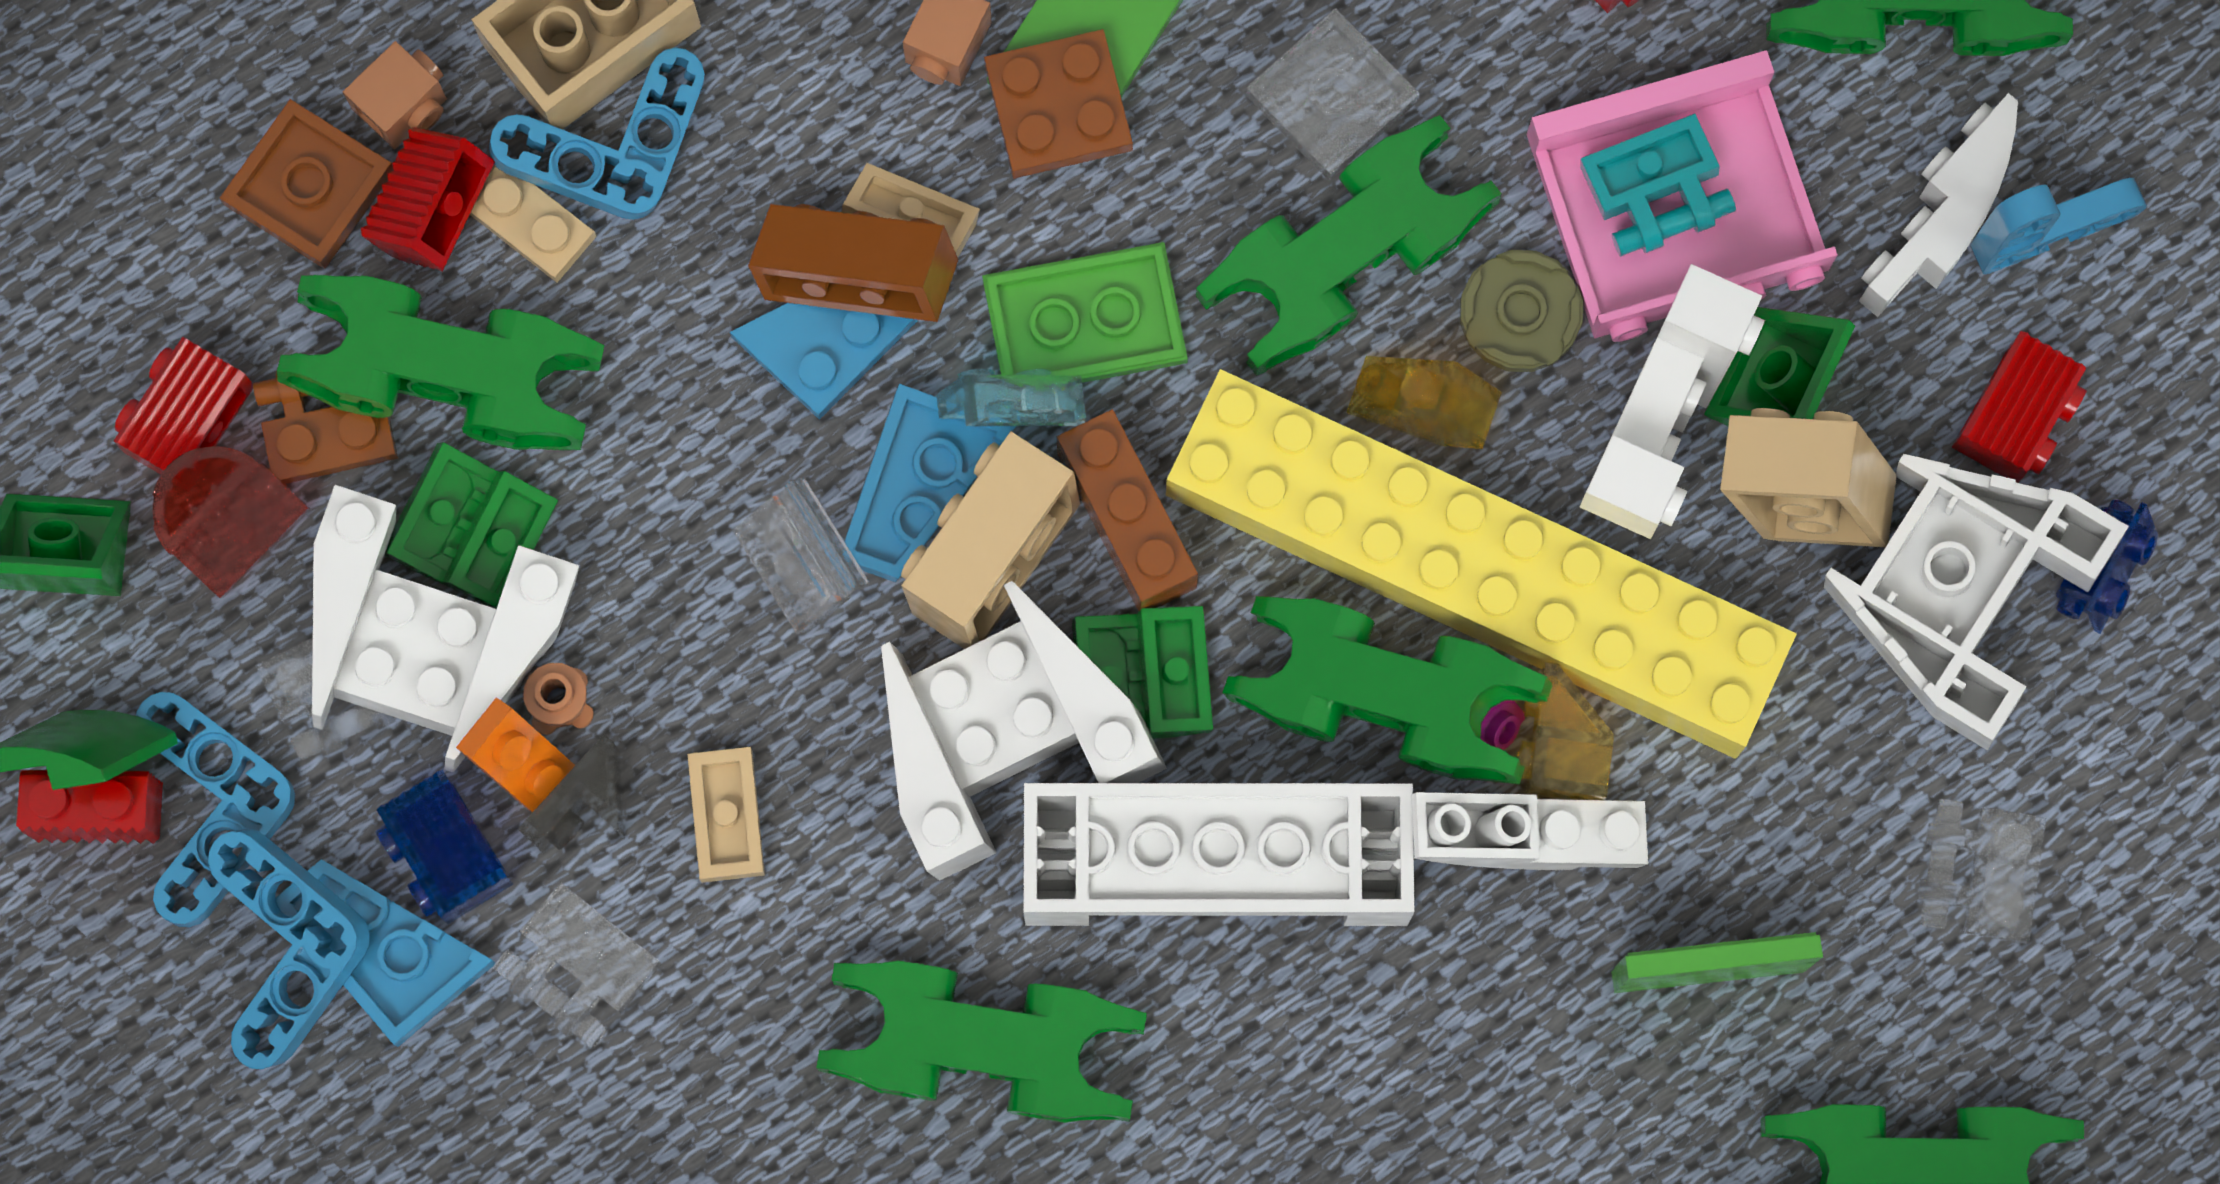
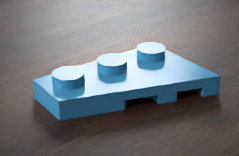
M786 303L731 331L730 335L820 420L918 320Z
M321 859L308 870L310 874L356 911L367 924L370 933L368 949L343 986L396 1047L402 1045L496 964L489 957L465 945ZM292 883L275 898V901L283 914L293 917L299 912L303 897L298 886ZM314 918L303 926L305 930L306 927L320 925L333 938L328 947L331 951L346 949L347 946L340 939L345 930L342 926L326 928Z

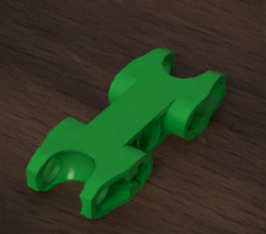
M1819 0L1816 4L1788 8L1781 12L1771 13L1769 22L1766 23L1767 41L1797 45L1824 53L1874 54L1882 51L1886 47L1885 25L1904 26V20H1926V26H1953V52L1957 55L2007 56L2021 51L2064 46L2068 44L2073 36V18L2067 17L2062 13L2048 12L2031 7L2025 0Z
M1440 115L1401 133L1384 138L1349 164L1340 174L1339 180L1353 198L1299 236L1284 215L1272 218L1240 240L1226 259L1196 288V298L1206 310L1216 306L1228 296L1241 291L1260 293L1274 304L1279 316L1278 322L1247 354L1248 361L1246 363L1256 376L1293 357L1313 351L1348 326L1356 318L1358 311L1343 291L1357 281L1354 276L1370 264L1375 269L1397 253L1412 274L1418 275L1457 248L1466 234L1499 204L1502 193L1492 181L1480 183L1469 191L1455 196L1438 194L1425 184L1419 171L1420 162L1448 139L1447 132L1451 129Z
M301 276L297 290V302L306 306L311 311L326 315L339 322L347 335L341 346L328 354L307 355L293 353L281 355L277 368L278 382L321 400L335 409L377 418L392 416L398 393L466 408L461 428L463 433L484 443L514 450H581L586 424L578 421L574 416L561 413L544 404L536 388L543 378L554 371L583 370L599 372L605 345L561 326L547 317L511 309L492 310L489 313L485 333L417 318L422 299L421 295L414 289L399 283L370 276Z
M1256 596L1251 614L1257 616L1258 622L1281 629L1292 638L1291 657L1283 670L1269 678H1250L1240 675L1235 677L1228 676L1222 693L1229 701L1262 715L1288 732L1325 742H1333L1335 740L1343 715L1406 733L1398 758L1411 766L1458 781L1479 780L1520 784L1525 766L1520 765L1519 758L1511 756L1506 751L1490 746L1481 740L1482 721L1492 707L1506 700H1522L1532 703L1547 702L1553 686L1547 676L1512 661L1489 646L1452 636H1439L1430 662L1369 646L1368 642L1375 622L1370 617L1353 609L1315 598L1292 599Z
M905 961L867 964L834 963L831 980L833 985L865 991L875 996L884 1007L885 1024L879 1038L865 1049L849 1051L839 1049L819 1050L816 1066L818 1071L852 1080L879 1093L927 1101L937 1100L941 1071L966 1074L967 1070L989 1074V1078L1011 1082L1007 1105L1008 1113L1062 1123L1082 1120L1130 1122L1133 1100L1124 1099L1120 1095L1105 1093L1090 1086L1080 1073L1078 1057L1083 1045L1099 1033L1116 1031L1144 1035L1147 1013L1117 1005L1085 990L1036 983L1027 985L1023 1013L953 1002L958 973L949 969Z
M1831 1104L1814 1110L1769 1115L1760 1119L1761 1137L1797 1140L1806 1144L1817 1155L1822 1171L1820 1184H2030L2027 1176L2030 1156L2042 1144L2078 1142V1140L2084 1139L2083 1120L2051 1116L2022 1107L1957 1109V1139L1886 1138V1107L1876 1105Z

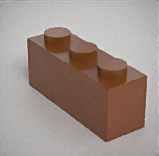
M770 204L748 267L765 300L938 322L959 259L945 226L936 224L928 219L913 218L907 221L878 217L866 211H855L850 214L825 211L808 204H798L794 207Z
M1111 409L1056 436L1057 454L1063 465L1074 472L1078 495L1138 611L1144 608H1158L1197 589L1198 573L1114 410Z

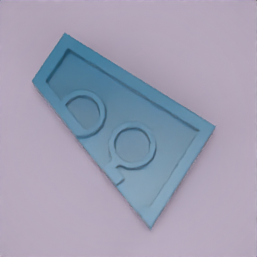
M899 384L896 388L837 562L896 583L911 554L918 546L925 545L938 529V519L947 503L957 493L963 496L978 477L974 474V469L987 447L993 442L1001 445L1010 431H1013L1017 425Z

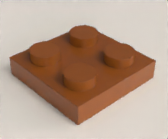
M1104 29L984 57L985 68L1013 179L1133 151V142Z
M290 99L219 199L227 208L326 269L377 197L376 195L382 190V184L388 181L387 173L394 170L390 161Z

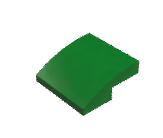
M444 442L437 443L393 529L384 555L436 582L497 609L518 545L534 550L558 500L506 471L498 472Z
M1203 606L1140 609L1137 614L1074 617L1072 620L1074 644L1131 700L1140 712L1153 739L1212 732L1213 721Z
M107 710L63 711L0 742V772L46 766L53 790L102 783L178 744L175 731L139 716Z

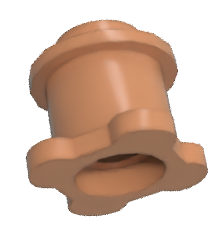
M548 663L538 667L529 675L524 686L523 700L528 712L533 716L532 726L540 734L550 735L556 728L570 725L582 729L591 723L594 712L586 704L588 678L582 670L563 663ZM557 688L566 690V694L560 702L555 704L547 703V697L552 690Z

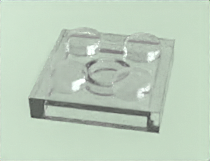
M1336 8L1246 87V96L1329 181L1419 101L1420 93Z

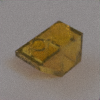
M1366 356L1346 413L1441 446L1483 449L1502 392L1456 361Z
M1545 662L1540 674L1547 676L1553 685L1548 701L1537 703L1524 701L1523 716L1534 717L1532 742L1521 740L1518 752L1520 765L1525 766L1521 779H1527L1526 795H1537V798L1559 800H1605L1608 792L1614 734L1559 664Z

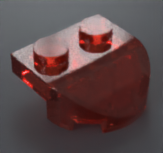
M204 447L182 454L170 463L160 475L153 491V528L160 543L170 555L177 557L219 598H224L303 517L310 507L264 463L251 454L228 447Z

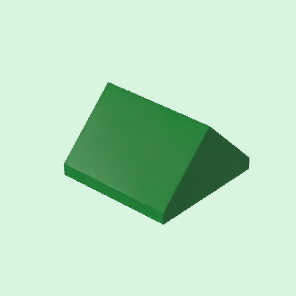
M1757 307L1754 316L1765 320L1749 356L1737 351L1704 415L1726 426H1729L1730 415L1751 416V411L1757 408L1781 410L1788 413L1790 418L1813 419L1855 325L1848 319Z
M6 494L0 506V589L121 596L131 501Z

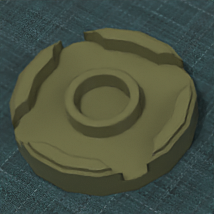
M1509 250L1496 255L1495 258L1480 265L1471 274L1460 298V325L1468 345L1485 362L1509 372H1534L1555 364L1572 348L1583 323V298L1578 286L1576 287L1574 280L1568 275V271L1558 260L1538 251Z

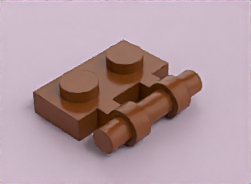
M277 371L276 378L253 383L258 407L282 402L284 408V418L261 422L272 481L276 486L398 459L390 417L364 416L338 410L334 407L306 412L303 397L309 395L278 382Z

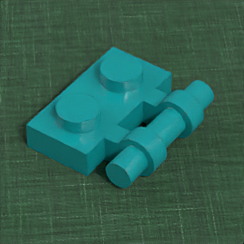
M1696 114L1590 154L1580 160V168L1603 219L1607 220L1627 212L1632 221V226L1611 234L1614 246L1620 257L1641 248L1645 253L1663 247L1664 239L1692 228L1697 233L1714 227L1716 225L1715 219L1736 212L1735 202L1727 188L1706 196L1700 184L1719 176L1720 166ZM1679 191L1684 205L1654 217L1648 203Z

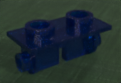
M2113 499L2108 507L2100 508L2129 526L2089 592L2064 578L2056 593V597L2060 599L2056 609L2061 614L2072 619H2079L2082 612L2087 613L2094 631L2101 634L2109 617L2117 619L2122 614L2130 595V585L2127 582L2136 564L2145 565L2156 547L2158 532L2154 530L2155 525L2148 505L2143 502L2140 503L2134 516H2132L2134 509L2120 500Z

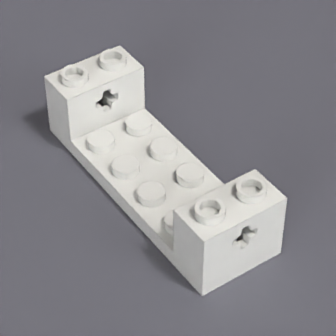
M1024 783L1025 926H1089V915L1344 916V926H1408L1414 914L1413 784Z

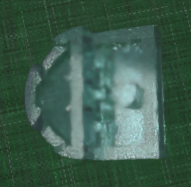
M991 369L967 370L959 373L956 381L936 394L939 419H965L966 426H1078L1087 420L1082 376L1052 375V372L1047 369L1026 370L1016 375H995L994 370Z

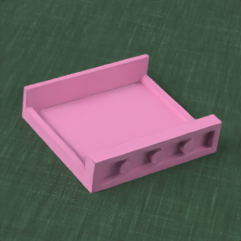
M1767 50L1531 118L1527 138L1576 285L1583 298V306L1594 339L1610 334L1613 342L1630 340L1647 332V323L1666 318L1691 264L1762 295L1761 299L1766 296L1764 289L1787 283L1790 291H1797L1814 286L1825 279L1823 272L1829 271L1838 254L1835 246L1825 249L1769 87L1775 72ZM1696 114L1720 166L1719 176L1700 184L1706 196L1727 188L1735 202L1736 212L1715 219L1716 225L1697 233L1692 228L1664 239V246L1651 252L1645 253L1641 248L1620 257L1614 246L1611 234L1632 226V221L1627 212L1607 220L1603 219L1580 168L1581 158ZM1678 191L1648 204L1655 217L1683 206L1684 202Z

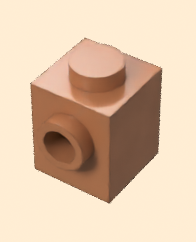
M923 0L903 41L905 63L911 65V71L918 77L933 84L942 85L946 80L961 87L992 24L990 2L985 0Z
M396 41L342 91L351 109L394 150L409 136V129L416 127L429 130L433 127L443 113L441 105L447 100L439 83V80L444 75L436 64L419 49L410 55Z

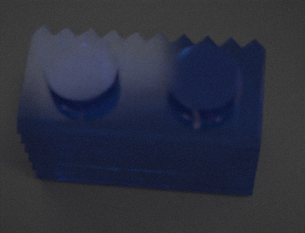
M443 770L435 772L431 777L425 778L410 790L402 792L398 797L392 798L388 803L380 805L376 809L385 824L375 831L376 835L394 863L403 858L406 859L417 878L407 884L426 917L437 911L440 918L447 924H450L514 885L453 782Z

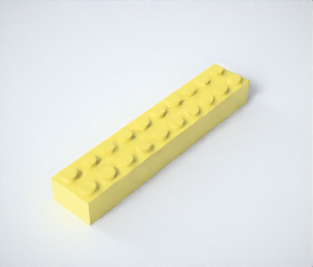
M1221 369L1166 479V496L1735 759L1745 749L1797 635L1795 632Z

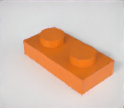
M497 697L456 746L461 753L536 816L540 814L577 767L514 709Z

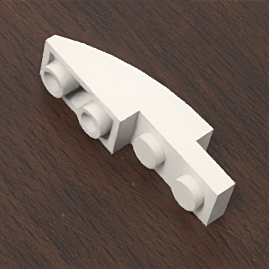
M2009 93L1994 109L1985 102L1961 129V132L1968 137L1955 153L1945 146L1921 174L1929 182L1919 198L1935 212L1933 213L1924 206L1901 233L1908 240L1905 246L1895 257L1885 250L1861 278L1869 286L1859 302L1877 317L1917 273L1937 289L1957 264L1986 219L2006 172L2016 131L2018 101Z
M1425 792L1412 794L1414 859L1454 865L1526 870H1573L1578 867L1639 868L1648 864L1645 801L1537 799V795Z

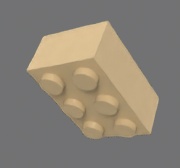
M497 0L471 19L481 44L543 122L560 129L566 128L650 66L658 54L664 50L674 48L701 28L693 0Z
M1771 408L1753 409L1751 416L1730 415L1720 490L1763 539L1870 547L1887 546L1889 543L1897 475L1859 423L1853 421L1852 416L1841 412L1820 411L1814 414V419L1790 418V415L1784 411Z
M1010 431L1001 445L993 442L987 447L975 466L974 474L978 478L965 496L957 493L951 498L938 519L937 525L942 528L928 548L920 545L915 549L901 572V577L906 579L901 586L912 614L963 649L989 636L1012 603L1004 584L1013 581L1020 589L1024 586L1080 506L1074 472L1012 431Z

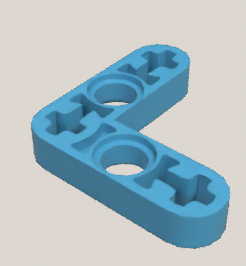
M680 48L664 50L655 57L649 68L619 151L529 116L516 114L506 116L492 130L489 143L490 157L495 161V166L499 170L513 177L621 218L633 220L643 218L654 211L662 196L703 86L705 74L702 63L696 55ZM674 65L684 67L686 69L684 78L693 82L692 86L681 84L671 108L684 109V113L681 116L668 106L660 104L667 85V78L660 75L659 72L670 73ZM648 97H651L657 103H647L646 100ZM655 118L665 122L672 133L670 144L658 150L650 149L643 145L637 133L638 127L643 121ZM516 131L523 132L528 135L526 145L543 153L546 140L556 143L557 145L549 157L547 172L536 169L540 164L541 156L526 151L520 154L519 159L507 156L508 145L500 141L501 138L512 139ZM570 152H579L586 155L593 165L592 176L582 183L567 181L562 177L558 168V162L562 156ZM605 163L615 166L610 178L618 182L629 183L632 176L643 178V189L651 193L650 198L639 196L635 204L628 203L624 200L625 190L609 182L605 189V195L596 192L595 189L603 176Z
M2131 177L2113 182L2057 205L2048 185H2039L2017 193L1995 207L1970 244V247L1982 273L1990 274L2049 251L2048 244L2068 237L2069 241L2072 242L2133 218L2145 210L2147 205L2135 179Z
M159 692L150 695L141 703L136 716L155 722L151 718L158 709L169 713L174 707H177L180 710L176 713V721L193 735L197 730L198 724H203L206 729L190 740L182 758L178 757L176 752L182 749L185 744L178 738V744L160 754L222 800L160 877L154 888L153 901L157 912L165 920L178 927H192L201 924L207 919L229 891L220 883L213 887L207 879L203 878L193 893L195 898L200 901L193 911L182 907L176 914L173 913L171 909L176 900L169 894L171 889L176 884L187 888L199 875L195 870L188 868L189 864L196 857L199 863L211 872L208 864L209 843L213 836L224 830H256L271 839L290 815L295 803V792L291 782L280 771L185 699L171 692ZM224 743L231 748L233 754L229 770L216 777L203 774L199 766V758L202 751L211 744ZM247 761H252L255 766L245 774L260 786L266 788L273 781L278 783L273 793L280 801L273 810L263 805L256 812L252 811L251 808L255 804V798L238 784H236L232 795H228L225 792L226 788L234 784L241 777ZM242 847L237 864L234 867L236 871L246 870L250 864L245 859L249 851L248 847Z
M248 829L230 831L220 835L210 848L208 864L211 874L218 883L292 944L238 1019L231 1035V1046L237 1059L251 1069H265L285 1063L295 1053L364 957L369 946L370 933L366 922L356 911L265 835L256 830ZM248 847L249 851L245 859L258 872L272 870L273 867L275 870L265 878H262L251 869L236 871L234 867L237 864L238 858L232 850L234 848ZM286 880L295 883L303 897L302 906L293 917L283 914L275 901L279 885ZM313 918L326 928L342 926L345 930L340 939L347 946L346 949L331 951L328 947L333 938L320 925L306 927L305 930L303 926L308 924ZM295 971L307 974L314 986L313 998L306 1007L294 1004L287 993V982ZM279 1015L291 1019L277 1023L270 1033L268 1040L274 1046V1049L261 1052L256 1050L255 1047L259 1044L261 1038L255 1032V1029L271 1026Z

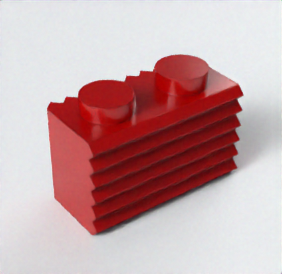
M414 127L408 130L409 138L403 140L404 148L398 151L396 160L392 162L394 171L387 173L388 182L382 184L383 193L376 195L377 203L371 206L369 216L366 217L367 225L361 227L362 237L391 257L408 264L412 263L417 266L419 264L425 268L429 267L443 272L495 161L466 138Z
M2020 331L2009 345L1953 443L1952 448L2003 477L2015 479L2016 483H2019L2029 470L2039 475L2058 443L2048 437L2057 419L2060 418L2068 423L2087 390L2077 385L2086 367L2082 363L2075 362L2072 357L2064 356L2061 351L2053 350L2050 345L2043 344L2039 339L2031 337L2027 332Z
M182 337L175 349L166 347L156 357L149 372V378L153 382L141 400H130L119 413L114 427L115 431L119 433L114 442L128 456L187 490L252 392L253 384L241 370L234 368L209 351Z
M21 770L19 775L16 826L38 843L45 838L51 843L56 839L63 843L69 839L76 843L81 839L91 843L96 839L103 844L109 839L116 844L121 839L128 844L134 839L140 844L144 840L154 844L160 838L163 782L155 778V775H152L150 771H125L106 782L53 790L47 770Z

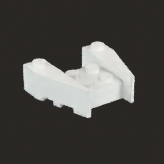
M1693 264L1690 265L1583 497L1580 508L1649 539L1653 536L1660 522L1672 526L1687 491L1676 486L1684 467L1672 462L1681 438L1670 434L1672 429L1683 433L1697 404L1707 408L1737 351L1749 356L1765 320L1754 316L1762 295Z
M1903 454L1898 462L1897 478L1921 493L1861 586L1833 568H1830L1825 576L1824 588L1932 717L1988 750L2021 699L2026 686L1972 653L2032 559L2086 592H2089L2129 526L2071 492L2053 488L2046 490L2016 483L2015 479L1993 474L1990 477L1951 468L1950 464Z
M335 485L314 541L313 727L323 730L335 697L451 735L452 739L445 756L444 770L454 772L466 757L456 746L496 697L504 703L511 699L531 669L556 640L576 583L579 565L518 545L497 609L379 571L396 523V505Z
M1013 581L1004 584V587L1021 620L1020 622L912 675L903 654L893 644L888 642L881 646L900 815L926 871L939 881L997 853L973 804L971 796L1063 750L1080 743L1098 783H1139L1167 769L1140 712L1131 700Z

